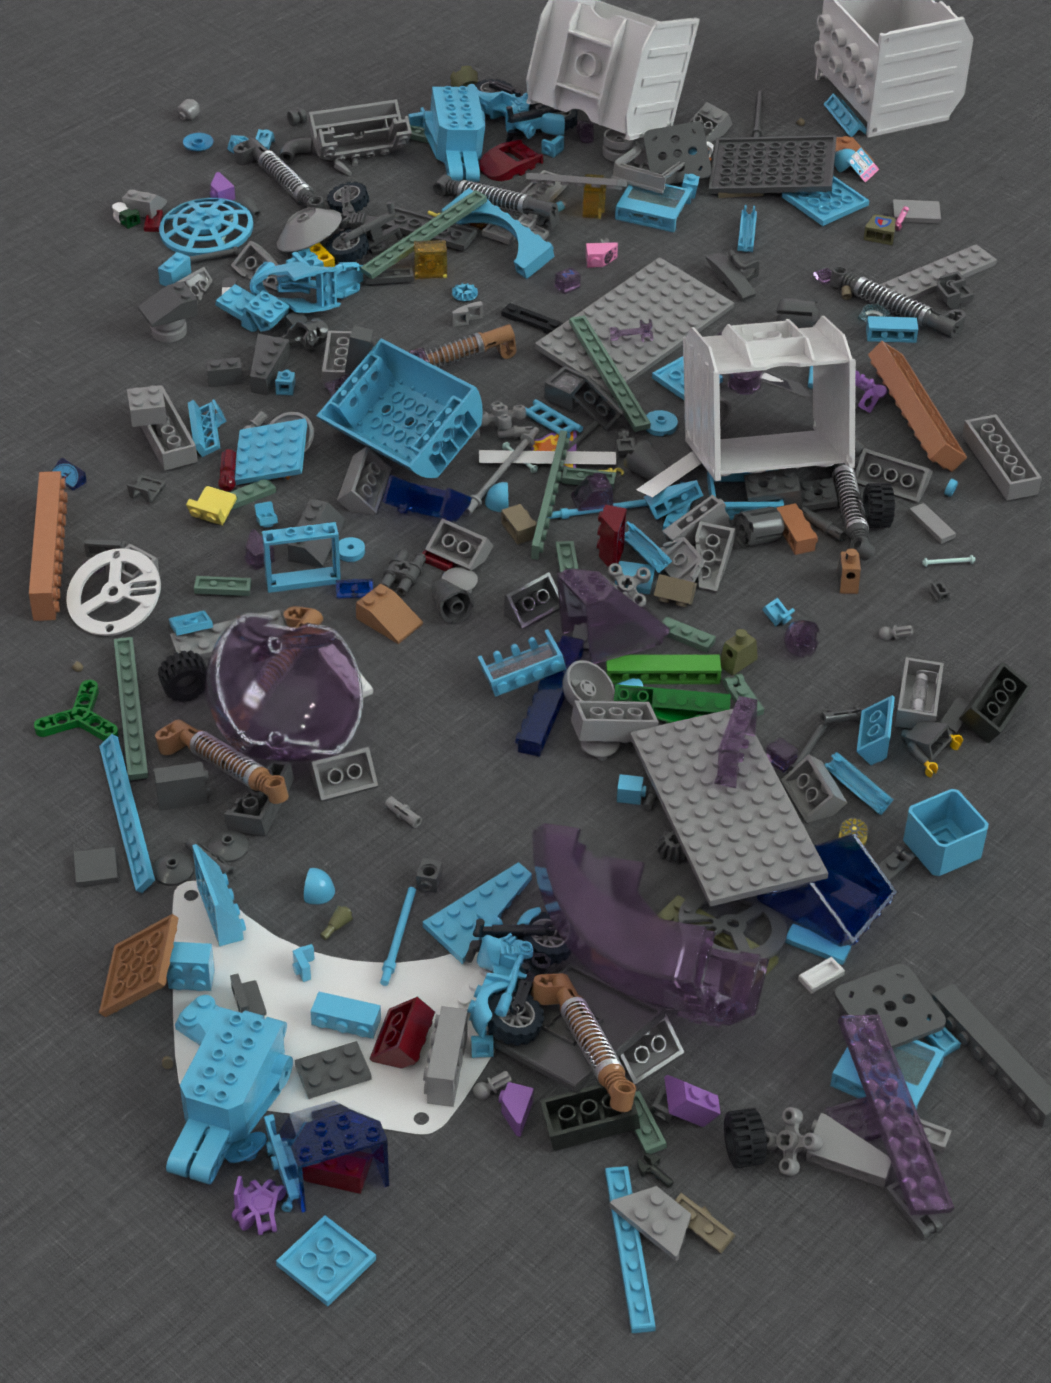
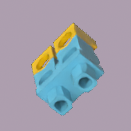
M320 243L307 249L293 252L292 258L286 260V264L301 261L309 266H335L334 257Z

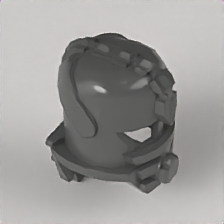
M320 318L311 319V321L306 323L297 321L287 330L286 335H283L281 338L288 339L290 345L301 346L309 351L313 347H317L327 341V334L331 329Z

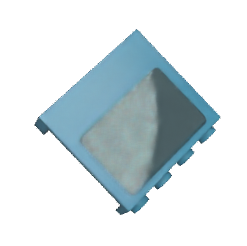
M665 184L664 193L660 194L628 185L616 205L615 219L675 232L678 215L685 203L691 204L692 190Z
M856 1031L832 1073L830 1086L881 1109L887 1110L889 1107L915 1117L917 1105L938 1067L941 1068L945 1052L937 1047L915 1040L884 1053H874L867 1047Z

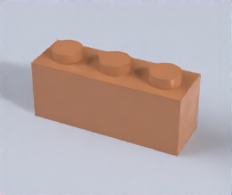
M797 504L776 507L784 521L783 536L794 554L815 551V546L818 542L817 534L813 532L809 521H806L803 511L798 508Z

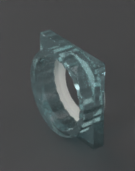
M867 304L863 307L858 319L867 322L868 314L871 313L878 314L880 317H888L890 311L878 304Z

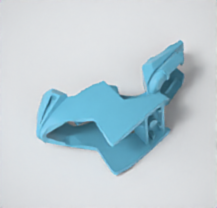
M299 261L275 266L272 262H264L252 277L250 290L255 296L263 290L268 293L262 281L271 274L277 275L278 292H303L309 294L311 293V288L316 289L317 303H309L303 298L276 297L289 305L294 312L310 313L325 311L341 305V303L337 302V298L345 299L360 290L359 283L363 281V273L360 267L363 265H359L356 262H340L334 267L309 266ZM316 275V281L311 280L310 276Z

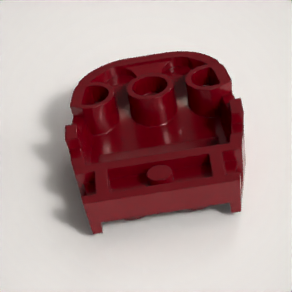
M522 140L501 143L482 156L479 169L483 175L491 180L507 181L513 179L514 175H524L526 170L534 169L537 163L542 164L543 154L536 153L524 145ZM505 153H511L521 161L517 162Z

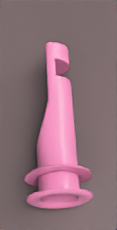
M903 207L895 222V230H901V224L909 211L908 207Z

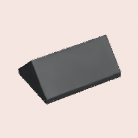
M550 572L505 595L504 615L520 629L565 605Z

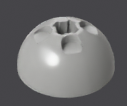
M579 660L573 662L568 667L563 678V692L571 706L574 705V700L614 701V685L610 677L599 666L589 661Z

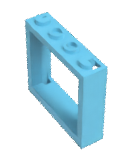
M707 472L709 497L711 495L716 497L714 482L744 481V475L752 473H733L729 476L721 477V481H715L710 473ZM783 498L775 499V502H724L726 513L730 517L729 520H733L734 515L741 511L768 506L774 508L784 506Z
M336 522L262 531L265 578L268 593L341 584L339 534ZM331 538L332 567L271 574L269 546Z

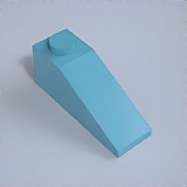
M697 480L668 486L654 497L646 495L644 499L652 515L657 520L704 495Z

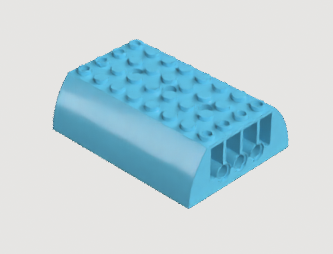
M381 338L316 416L327 425L417 475L425 478H438L481 426L483 409L479 391L475 386Z

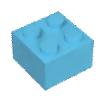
M174 942L170 966L167 972L168 988L211 991L215 973L212 944Z

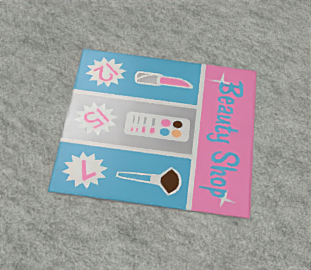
M862 148L847 160L864 182L868 181L879 170Z

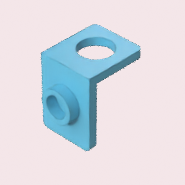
M213 399L212 402L218 412L215 414L218 428L227 421L222 410Z

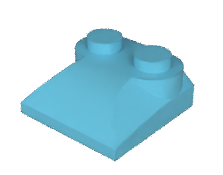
M198 996L179 1014L175 1023V1029L201 1045L220 1007L215 1004L212 996Z

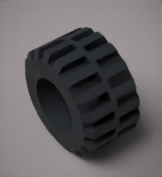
M866 484L862 503L868 527L890 528L895 515V496L891 484Z
M181 651V653L176 652L173 653L174 655L168 656L167 660L161 663L162 666L158 669V677L169 699L172 698L173 701L179 700V702L184 700L191 701V699H196L199 697L198 695L203 694L205 689H208L211 676L202 656L193 651Z
M756 1108L728 1111L724 1118V1139L732 1165L736 1169L764 1165L767 1156V1140L764 1124Z

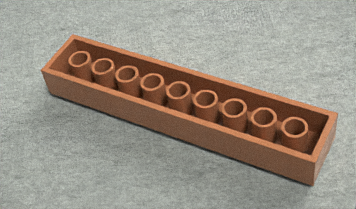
M881 341L868 354L871 359V365L877 369L876 373L884 380L882 383L890 390L889 394L896 400V406L902 410V416L909 421L907 424L915 431L914 436L921 441L920 445L928 453L927 457L933 463L936 461L943 469L947 468L953 472L967 456L904 355Z
M61 471L39 472L29 585L33 621L56 620V612H60V604L57 600L61 599V592L58 587L62 586L61 576L59 575L63 573L60 562H63V551L61 550H64V539H62L65 538V528L63 526H66V516L64 514H67V505L65 503H68V494L64 492L66 481L65 478H62Z

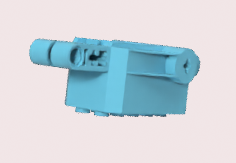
M432 87L430 111L423 112V128L436 159L444 163L446 173L452 180L460 181L464 177V180L479 182L480 169L478 161L482 158L485 114L484 111H481L477 87Z
M222 1007L219 1008L180 1083L186 1124L168 1158L167 1172L185 1178L190 1177L192 1180L209 1185L213 1183L231 1145L248 1137L289 1080L293 1058L292 1056L285 1055L284 1037L287 1030V1022L270 1017L265 1018L263 1015L246 1010L240 1013Z

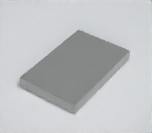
M893 199L892 205L895 222L903 207L906 206L909 208V211L903 222L941 223L939 201Z

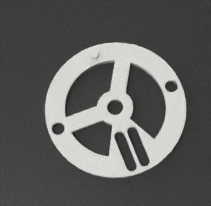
M122 548L99 553L86 561L74 574L67 590L66 602L68 612L73 621L88 633L98 636H113L125 633L142 623L156 606L161 590L159 572L147 556L135 550ZM120 553L118 558H113L114 554ZM122 562L136 566L143 574L123 584L120 581ZM110 564L109 581L103 586L101 593L81 604V594L86 581L95 571ZM157 582L155 586L131 588L132 584ZM113 588H117L118 593L114 596H110L109 591ZM156 590L155 594L130 596L132 592ZM123 598L140 603L131 614L117 621L101 622L87 615L105 603L115 604ZM109 626H114L111 632H107Z

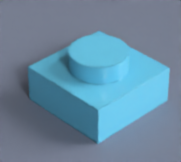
M486 1035L484 1038L471 1036L472 1058L494 1057L493 1035Z

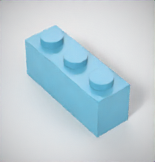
M868 316L866 325L867 341L916 343L918 335L917 318Z
M320 991L310 1011L311 1025L374 1039L381 1021V1005Z

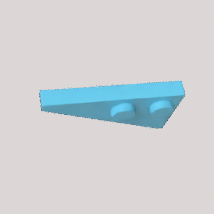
M274 1115L264 1116L268 1137L265 1148L268 1156L272 1155V1167L274 1170L278 1169L289 1199H297L299 1194L295 1181L288 1170L289 1162L280 1134L276 1132Z

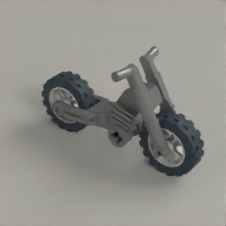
M347 182V184H340V186L334 187V190H331L327 195L329 208L340 212L342 217L338 227L340 228L339 233L334 234L326 242V250L334 257L335 263L356 262V260L362 259L369 249L389 239L394 234L398 240L403 239L399 224L383 231L381 228L385 223L396 218L392 201L386 203L388 212L379 217L367 216L365 212L363 214L357 213V211L363 210V207H366L367 203H369L368 191L362 183Z

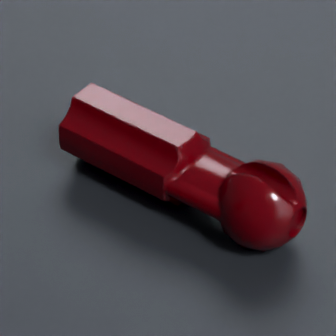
M226 449L221 455L218 485L223 491H232L236 485L237 453L232 449Z

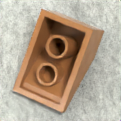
M379 584L356 602V619L397 644L423 625V621L393 590L382 584Z

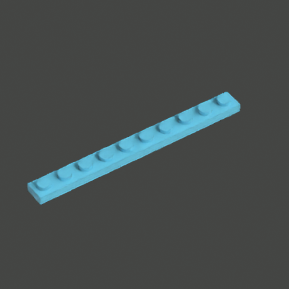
M111 734L99 748L135 890L143 893L152 885L155 877L117 736Z

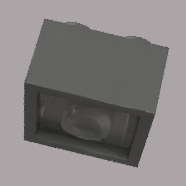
M566 366L562 367L545 382L544 399L573 411L580 404L570 394L586 375Z

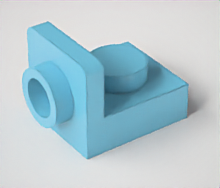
M423 107L420 108L418 113L408 114L410 125L423 128V112L425 111Z
M258 129L256 139L269 150L271 142H275L273 132L267 129Z
M231 135L227 149L234 153V146L248 140V138Z
M558 135L552 141L542 140L543 154L554 158L564 150V136Z

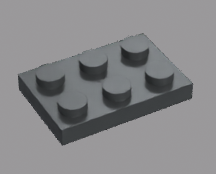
M357 1041L294 1060L308 1099L372 1080L371 1072Z

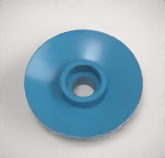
M193 133L184 138L183 145L192 151H202L213 145V138L205 133Z
M250 1133L247 1138L232 1144L225 1156L226 1160L229 1163H237L245 1160L251 1161L256 1158L258 1152L267 1141L265 1133Z

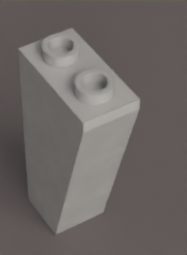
M711 495L662 531L666 543L685 537L691 545L696 544L695 535L700 521L731 528L729 523L730 517L726 513L724 501Z
M821 1113L818 1120L814 1119L810 1132L821 1136L823 1145L820 1150L815 1152L804 1148L803 1152L807 1153V1162L883 1188L885 1187L892 1165L891 1157L826 1114Z

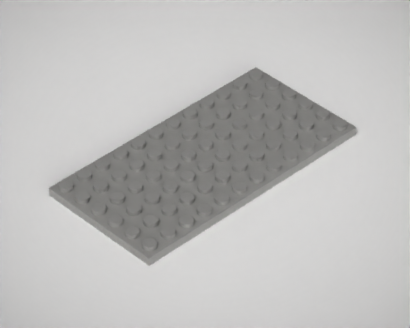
M659 257L574 317L586 316L628 385L683 345V337L687 336L691 327L701 332L734 307V302ZM569 320L535 343L534 348L563 367L566 366L586 376L589 375L610 397L613 396L570 326Z
M741 707L630 732V739L710 907L828 878L826 867Z

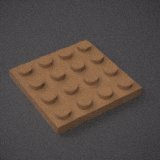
M171 914L114 946L99 1014L107 1017L165 986L170 966V957L174 948V938L177 932L179 920L177 916Z

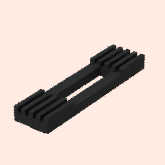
M509 303L501 311L502 317L513 321H521L542 329L547 334L563 324L560 321ZM523 315L529 316V317L534 318V319H536V320L530 319V318L525 317V316H523Z

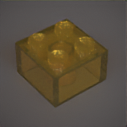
M585 174V177L604 178V175ZM585 184L583 218L601 219V214L605 213L606 185L596 188L591 187V184Z
M446 240L414 241L415 279L447 278Z

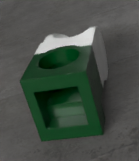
M122 202L112 205L114 210L113 217L121 225L129 229L140 224L138 210H130Z

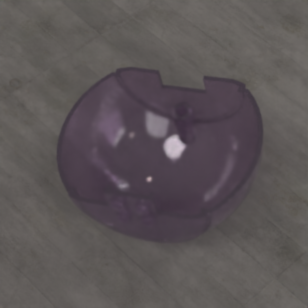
M244 613L236 617L217 640L211 652L206 670L205 689L208 707L217 728L236 751L249 757L270 761H308L341 753V750L345 748L354 736L359 725L363 707V688L355 658L344 639L339 636V632L331 627L306 623L298 628L271 624L269 622L273 620L272 616L255 613Z

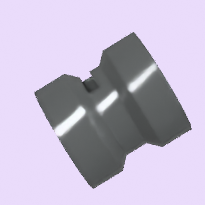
M300 107L296 111H288L287 119L290 125L294 126L298 122H306L307 115L304 108Z

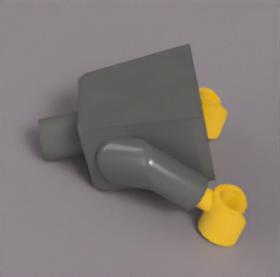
M918 722L911 730L904 729L901 733V740L906 741L907 750L921 765L924 764L926 767L925 775L930 778L933 775V771L937 773L938 765L928 760H933L949 742L953 750H958L963 742L962 736L952 735L953 732L949 730L947 723Z

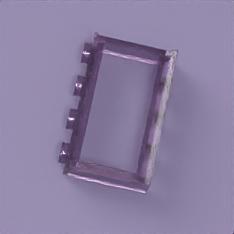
M738 696L718 748V773L714 784L733 788L737 787V776L739 775L738 762L744 761V754L739 752L740 748H749V740L744 739L745 735H756L757 699Z

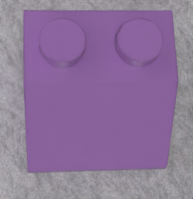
M670 1075L664 1077L669 1114L701 1127L706 1126L721 1114L718 1095Z

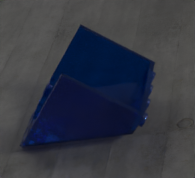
M855 833L814 845L828 871L827 879L811 881L760 894L757 896L759 902L839 947L855 945L860 940V935L871 927L870 924L873 920L881 916L883 908L892 903V898L897 893Z
M334 1100L290 1113L278 1132L288 1159V1170L295 1181L299 1194L297 1201L302 1213L306 1212L303 1167L370 1148L384 1186H390L388 1140L382 1124L379 1120L357 1109Z

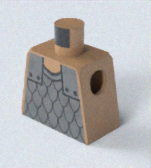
M852 548L846 552H841L839 556L837 575L840 594H858L861 572L859 553ZM849 572H851L850 579L846 577Z

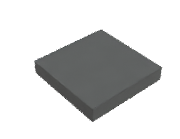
M115 847L74 852L77 887L118 882Z

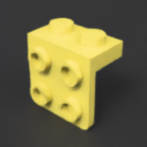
M206 486L198 501L189 499L186 506L191 516L223 526L237 497L235 494Z

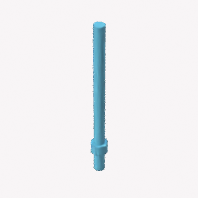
M645 499L605 504L626 509L648 506ZM605 505L576 509L562 508L560 511H554L552 517L549 518L568 519L570 516L599 513L603 511Z
M414 887L408 888L387 960L383 963V974L380 984L383 986L389 984L391 974L394 973L396 968L395 960L416 893Z

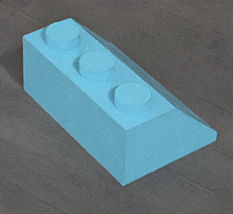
M893 695L861 712L856 752L870 765L887 758L895 700Z

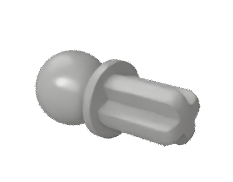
M260 411L253 420H249L250 425H246L243 429L259 427L265 421L267 415Z
M894 625L893 629L882 627L878 635L884 641L891 640L893 637L895 640H898L899 637L913 635V628L911 625L901 627Z
M507 1071L493 1078L488 1077V1083L479 1082L474 1086L473 1094L477 1099H486L492 1090L495 1094L498 1093L497 1090L506 1086L508 1082H512V1078Z

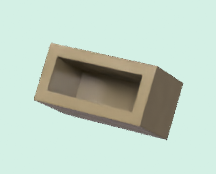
M521 504L501 510V524L517 545L533 540L537 522L530 517L529 512Z
M659 574L654 596L658 597V601L669 603V600L676 601L675 605L686 607L687 604L692 605L697 583Z

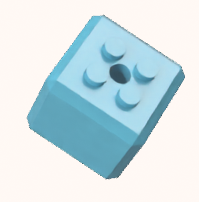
M950 789L909 807L903 841L932 875L941 876L982 857L989 823L959 790Z

